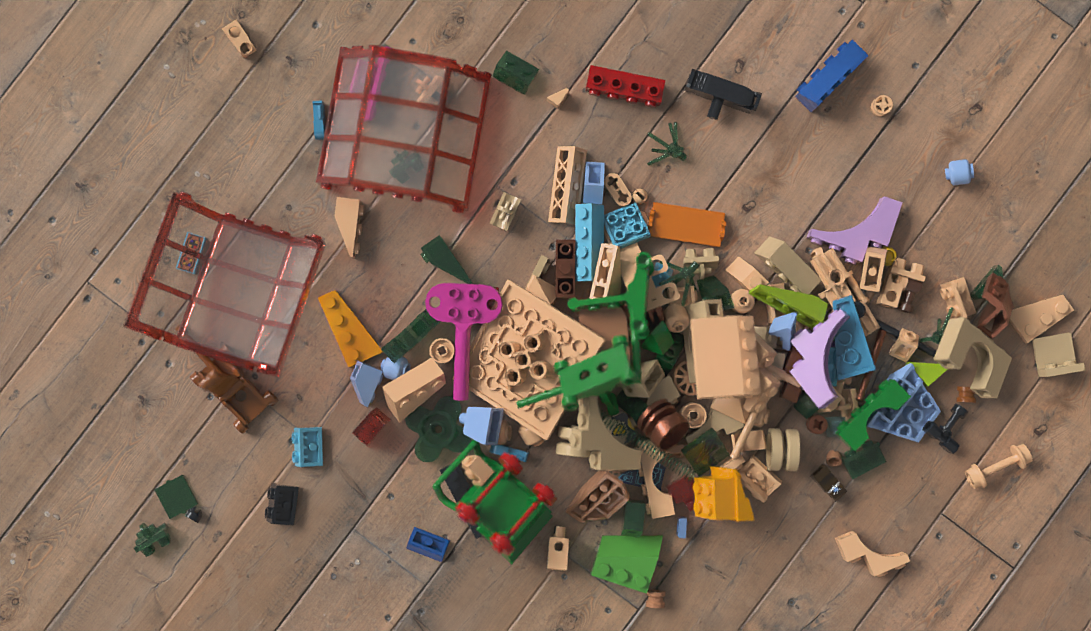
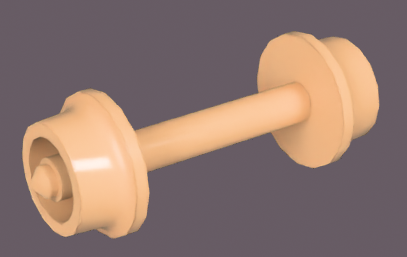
M1024 444L1012 445L1010 447L1012 456L983 470H980L976 464H972L971 468L965 471L967 482L974 489L979 487L985 488L987 486L986 476L1014 463H1017L1020 468L1025 469L1026 465L1033 461L1031 451Z

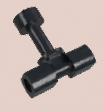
M954 404L950 410L953 414L945 426H938L935 422L928 421L922 429L931 438L938 439L940 441L939 445L951 454H954L960 446L951 437L953 435L951 429L959 418L964 419L968 414V411L959 404Z

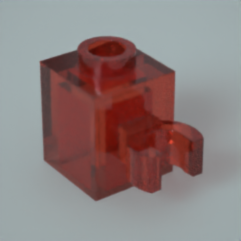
M684 474L665 486L676 504L684 501L690 512L694 510V502L690 497L695 494L693 491L694 480L691 476L688 478Z

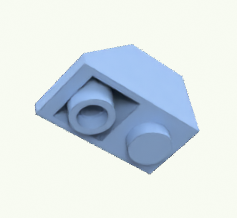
M357 360L350 380L359 402L368 407L375 398L377 385L379 386L382 382L383 371Z

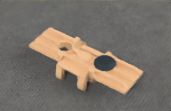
M833 248L810 261L827 289L818 294L819 298H827L833 308V300L852 295L845 283L846 279L858 299V302H856L853 297L865 337L880 328L866 304L869 298L863 294L852 275V270L846 271ZM832 273H837L838 275L836 283L831 279Z

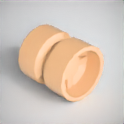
M445 338L436 339L430 346V356L438 363L450 362L455 357V345L452 341Z
M694 402L684 404L679 411L689 421L690 428L702 426L707 418L704 407Z

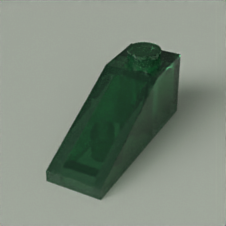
M440 235L421 247L423 252L420 255L426 263L430 262L433 266L466 284H473Z

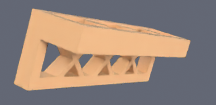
M575 146L557 148L548 222L575 225L576 204H581L587 150ZM564 151H569L568 159L564 162L563 153ZM565 170L566 176L561 180V173ZM562 189L564 191L563 197L559 199L558 194ZM559 208L561 209L560 219L556 218V211Z

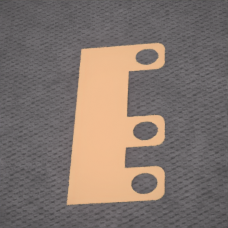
M640 211L648 227V218L645 212ZM604 226V234L606 236L608 244L612 245V242ZM637 242L620 249L621 276L626 288L634 278L637 267L636 256L641 253ZM663 255L651 257L652 261L656 259L661 260L663 267L661 270L654 271L653 275L650 276L647 311L680 298L675 283L671 282L656 288L652 280V276L668 270V265ZM667 287L673 288L675 291L674 297L666 299L662 295L663 290Z

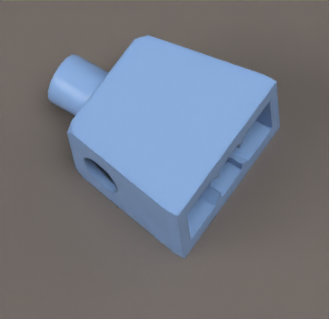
M468 407L467 412L462 413L459 417V422L464 424V435L483 445H498L504 409Z

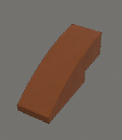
M793 344L790 351H788L783 365V370L793 376L790 372L793 369V365L802 359V355ZM785 381L779 397L797 403L801 386L798 388Z

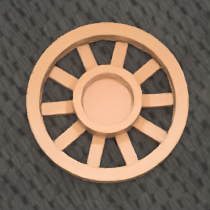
M687 360L683 361L673 371V383L681 394L686 396L697 395L696 383H689L688 368L685 371L681 367L684 364L687 366ZM678 370H681L683 375H677ZM677 378H682V382L678 384ZM683 384H685V385H686L685 390H682V389L680 388V386H682ZM689 386L692 387V393L688 392Z

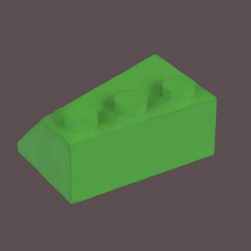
M602 535L591 568V576L647 594L658 561L663 535Z

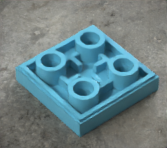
M636 202L604 215V226L612 245L620 246V249L651 237Z

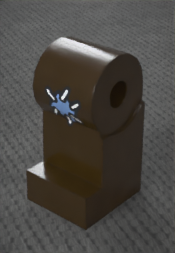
M822 464L810 475L835 502L847 492L826 465Z

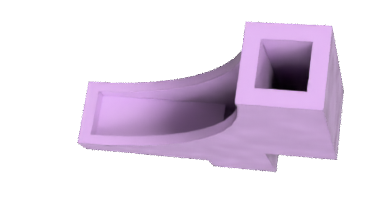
M884 196L879 199L872 213L857 226L837 232L811 229L808 232L807 238L811 239V243L816 245L824 243L830 245L829 249L833 248L834 251L840 252L842 250L840 257L844 258L846 263L856 265V263L863 262L869 243H871V247L884 248L889 245L903 202Z
M842 309L833 311L828 316L829 319L826 322H821L813 328L814 332L806 328L804 330L800 329L793 335L794 338L791 340L792 344L804 357V360L800 359L797 361L790 372L818 408L821 409L826 408L839 397L830 380L828 356L836 333L844 322L850 318Z

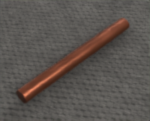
M879 330L871 352L874 365H876L886 335L884 330ZM873 371L864 373L856 401H864Z

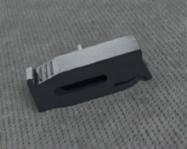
M695 69L691 70L684 88L686 92L712 101L707 117L718 120L723 105L748 114L756 111L762 93L752 91L746 86Z

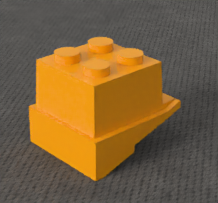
M710 466V476L694 477L693 491L695 493L694 511L696 517L737 522L754 520L749 498L745 497L741 483V474L738 473L737 469Z

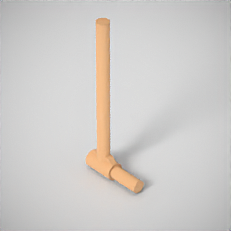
M772 364L766 368L778 381L784 380L798 388L801 386L795 377L787 374L786 371ZM750 413L730 457L738 459L759 413Z

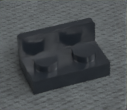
M271 484V488L267 492L269 505L265 509L267 522L279 525H294L299 492L298 486Z

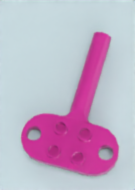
M437 284L427 293L425 300L426 309L434 319L442 322H451L455 325L453 400L465 401L468 400L471 326L475 323H489L495 320L502 311L503 301L498 290L489 285ZM434 296L440 299L438 307L431 305L430 301ZM490 299H495L498 302V307L495 310H491L488 307Z

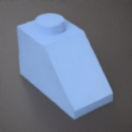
M586 161L583 203L602 204L605 163Z

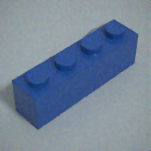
M853 39L848 44L844 42L837 49L839 53L835 57L831 55L824 62L826 66L822 70L818 68L810 76L812 80L808 84L804 81L796 89L799 93L795 97L810 112L818 107L869 56Z

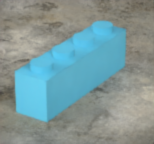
M594 203L576 204L575 281L593 282L601 244L604 243V205Z

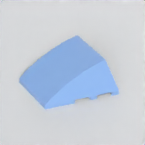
M912 363L895 371L887 378V380H895L911 397L898 410L888 407L875 410L869 416L866 426L919 442L925 434L922 430L924 425L928 421L934 422L941 411L923 385L922 379L918 377Z

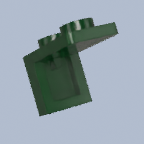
M670 332L674 343L664 355L657 354L654 360H658L665 374L664 376H667L674 367L685 344L684 335L680 333Z

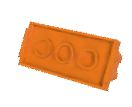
M653 202L649 213L648 230L651 237L720 247L725 236V213Z

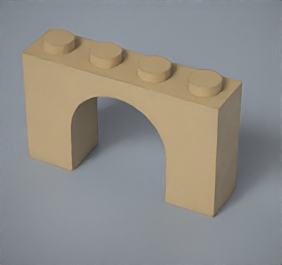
M721 299L703 300L684 306L689 320L724 317ZM689 322V326L683 331L689 383H696L691 324Z
M964 317L949 319L934 360L945 369H961L966 354L972 346L977 354L978 368L970 389L981 398H997L1012 357L1004 349L998 347L992 339L985 336L980 329L973 326L968 319Z

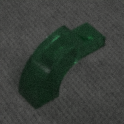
M425 309L402 332L383 346L381 350L393 363H396L418 345L441 321L431 317L427 309Z

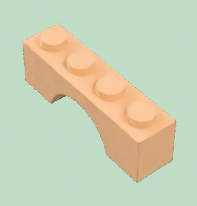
M650 439L636 441L637 446H634V449L641 450V470H638L639 476H643L644 484H641L643 496L647 495L648 503H645L647 515L650 514L652 519L675 515L671 494L657 489L652 479L655 465L664 458L663 451L658 450Z

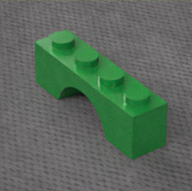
M884 380L878 386L879 390L875 394L871 393L864 400L866 403L861 408H855L850 414L851 417L847 421H842L837 426L838 430L835 434L851 450L856 451L869 438L866 424L872 412L882 407L898 410L911 397L895 380Z

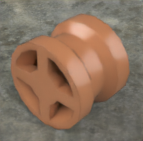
M649 589L646 594L648 596L646 607L665 608L663 598L666 592Z

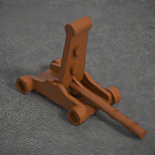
M180 324L175 327L180 338H183L194 354H197L206 365L199 373L195 371L190 376V379L204 391L213 393L237 417L233 425L240 433L244 434L249 429V423L269 405L274 406L279 401L269 390L262 394L231 361L236 354L227 344H224L219 349L221 352L212 361L203 351L202 347L188 334V331ZM239 390H243L246 393L244 401H239L236 398V393Z

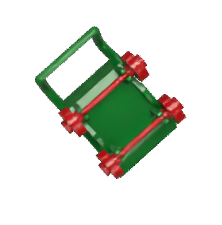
M472 440L433 484V489L437 498L446 507L457 512L458 517L464 523L477 524L476 530L492 545V548L510 564H513L553 517L551 515L552 512L544 503L552 506L557 498L553 494V489L548 485L537 483L531 491L514 476H518L523 470L520 460L516 456L504 452L498 458L499 462L482 452L478 441ZM473 449L475 455H479L494 473L482 486L473 484L458 503H455L444 494L440 485Z

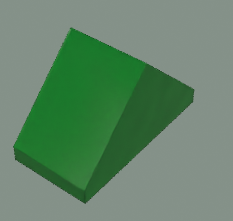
M661 321L642 343L641 347L643 349L664 355L671 347L674 340L665 322Z

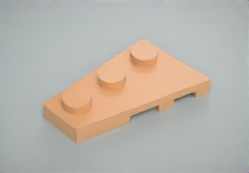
M1058 295L1012 309L1009 321L1025 343H1029L1074 311L1064 295Z

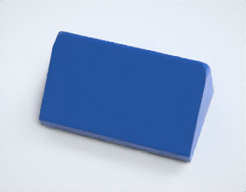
M414 527L406 548L442 562L450 540Z

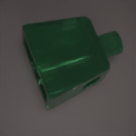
M629 499L624 504L621 535L640 538L643 533L646 509L644 501Z

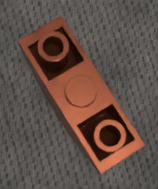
M556 240V298H575V240Z

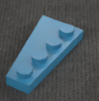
M852 295L833 300V311L842 309L850 316L835 335L838 380L876 370Z

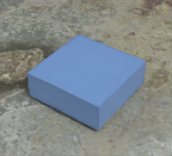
M678 516L676 535L679 538H686L687 518Z

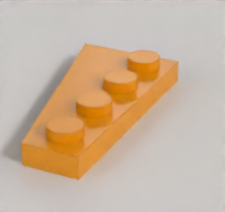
M336 290L318 297L348 368L356 365L357 360L363 362L384 352Z

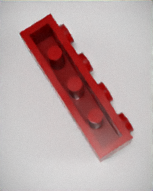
M590 65L585 91H588L589 95L600 96L602 94L607 95V98L612 100L622 98L626 99L628 103L637 104V102H642L647 107L655 108L656 105L660 106L666 80Z

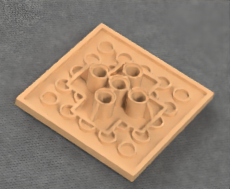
M507 280L500 292L503 301L501 313L495 320L482 324L470 346L469 390L494 407L503 408V413L543 439L549 440L565 412L561 402L563 394L520 409L517 408L516 401L561 386L559 375L554 370V364L558 361L566 360L571 366L599 353L606 339L515 282ZM495 301L491 310H495L498 307L497 301ZM533 338L537 339L538 342L536 348L532 344ZM508 345H510L512 348V352L510 355L508 354V351L506 349ZM523 355H526L528 358L526 365L523 363ZM539 365H542L544 368L542 375L539 374ZM588 371L584 372L581 375V379H583L586 376ZM514 372H517V374H518V380H517V381H514V377H513V373H514Z

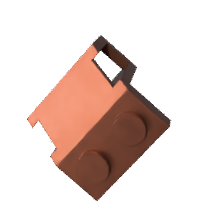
M992 273L987 279L982 297L989 303L983 308L977 328L991 339L1008 325L1014 306L1013 301H1011L1009 284L1003 277L997 276L995 273ZM994 318L995 320L990 331L984 326Z

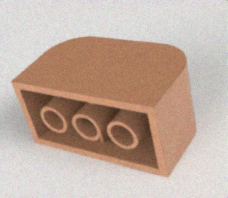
M600 307L601 310L598 311L581 309L578 312L579 323L606 339L599 353L613 347L612 339L614 337L625 335L628 338V336H631V325H627L626 315L621 308L608 309V307ZM629 344L626 351L629 364L630 356L632 355V344ZM589 371L587 372V374H586V376H585L584 378L590 376V372H589Z

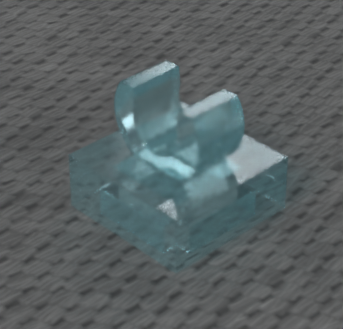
M824 417L828 423L825 431L826 437L837 436L835 434L838 430L837 426L845 420V417Z

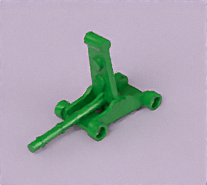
M641 252L636 256L637 267L633 280L627 285L626 295L584 300L571 298L567 304L574 313L579 312L581 309L598 311L601 310L600 307L617 309L621 305H627L630 312L633 371L636 372L638 378L636 384L642 383L639 340L647 339L650 334L646 318L649 279L653 275L655 268L652 258L647 252Z
M618 335L612 339V348L571 366L566 360L556 362L554 370L559 375L561 386L516 401L517 408L530 406L531 404L546 399L549 400L552 397L563 394V399L561 400L562 407L566 411H571L578 407V400L590 396H599L601 403L606 404L608 414L611 416L617 415L619 407L616 395L611 393V390L621 382L624 386H631L638 382L636 372L630 368L626 352L629 346L627 336ZM607 364V365H608V368H607V370L604 372L603 366H605V365ZM584 372H590L589 377L581 379V375Z

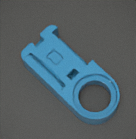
M312 101L315 140H326L325 104L323 101Z
M491 445L489 451L497 455H502L504 452L509 455L513 454L523 462L527 461L529 454L527 451L505 445Z

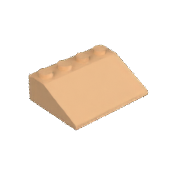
M753 316L691 319L697 398H749L761 395Z

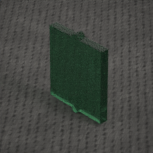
M180 475L173 480H167L164 485L154 489L169 519L181 513L185 514L186 510L198 505L184 475Z

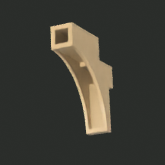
M597 396L578 400V429H571V449L580 451L591 450L589 462L592 469L641 470V450L629 448L621 444L609 433L599 413Z
M711 408L705 423L684 436L687 444L692 443L695 446L703 442L702 438L708 435L711 438L720 434L721 429H723L726 435L738 434L742 432L741 428L744 427V424Z

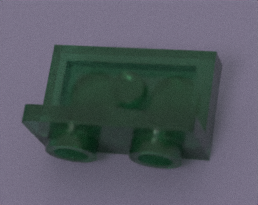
M506 50L496 64L492 76L525 95L539 69Z
M868 440L856 451L850 449L844 453L845 456L842 457V462L851 479L887 462L879 448V442Z

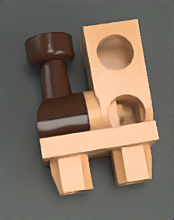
M896 258L892 267L887 269L883 287L876 304L890 309L897 308L901 293L906 292L904 303L901 302L899 304L898 310L913 314L914 306L911 304L915 294L922 289L926 277L923 276L924 265L912 263L911 270L907 271L904 270L906 260Z

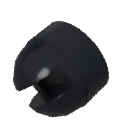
M196 507L190 508L185 516L199 523L202 517L201 509L195 513Z

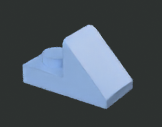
M797 313L786 314L774 318L768 334L780 337V340L783 341L782 349L789 351L791 349V340L796 333Z

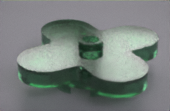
M445 396L437 402L433 411L419 406L405 418L408 428L420 436L415 445V454L419 460L433 462L439 458L444 448L460 453L471 443L472 438L463 433L464 427L457 424L462 413V405L459 400H453L452 396ZM437 426L442 427L441 433L436 432Z

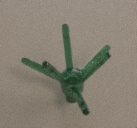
M677 122L673 124L674 129L672 123H668L673 140L670 145L652 133H647L649 137L667 148V150L652 148V152L663 153L664 155L649 161L647 165H652L669 156L673 158L678 157L682 161L687 158V155L683 152L684 147L678 145Z
M693 261L688 268L686 266L681 268L666 262L668 267L678 270L680 273L660 282L659 286L671 281L676 285L684 278L686 281L681 303L684 306L690 284L697 291L693 277L695 276L694 272L700 265Z
M953 308L949 309L942 328L941 319L939 318L937 320V331L933 333V336L921 338L919 341H932L940 344Z

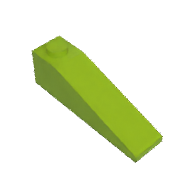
M761 284L751 289L748 293L784 314L797 313L796 321L811 329L819 323H823L828 303L822 301L817 296Z

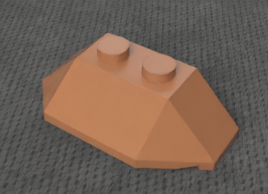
M599 470L581 487L566 509V513L581 523L587 522V520L609 519L630 499V495L623 481L607 470Z

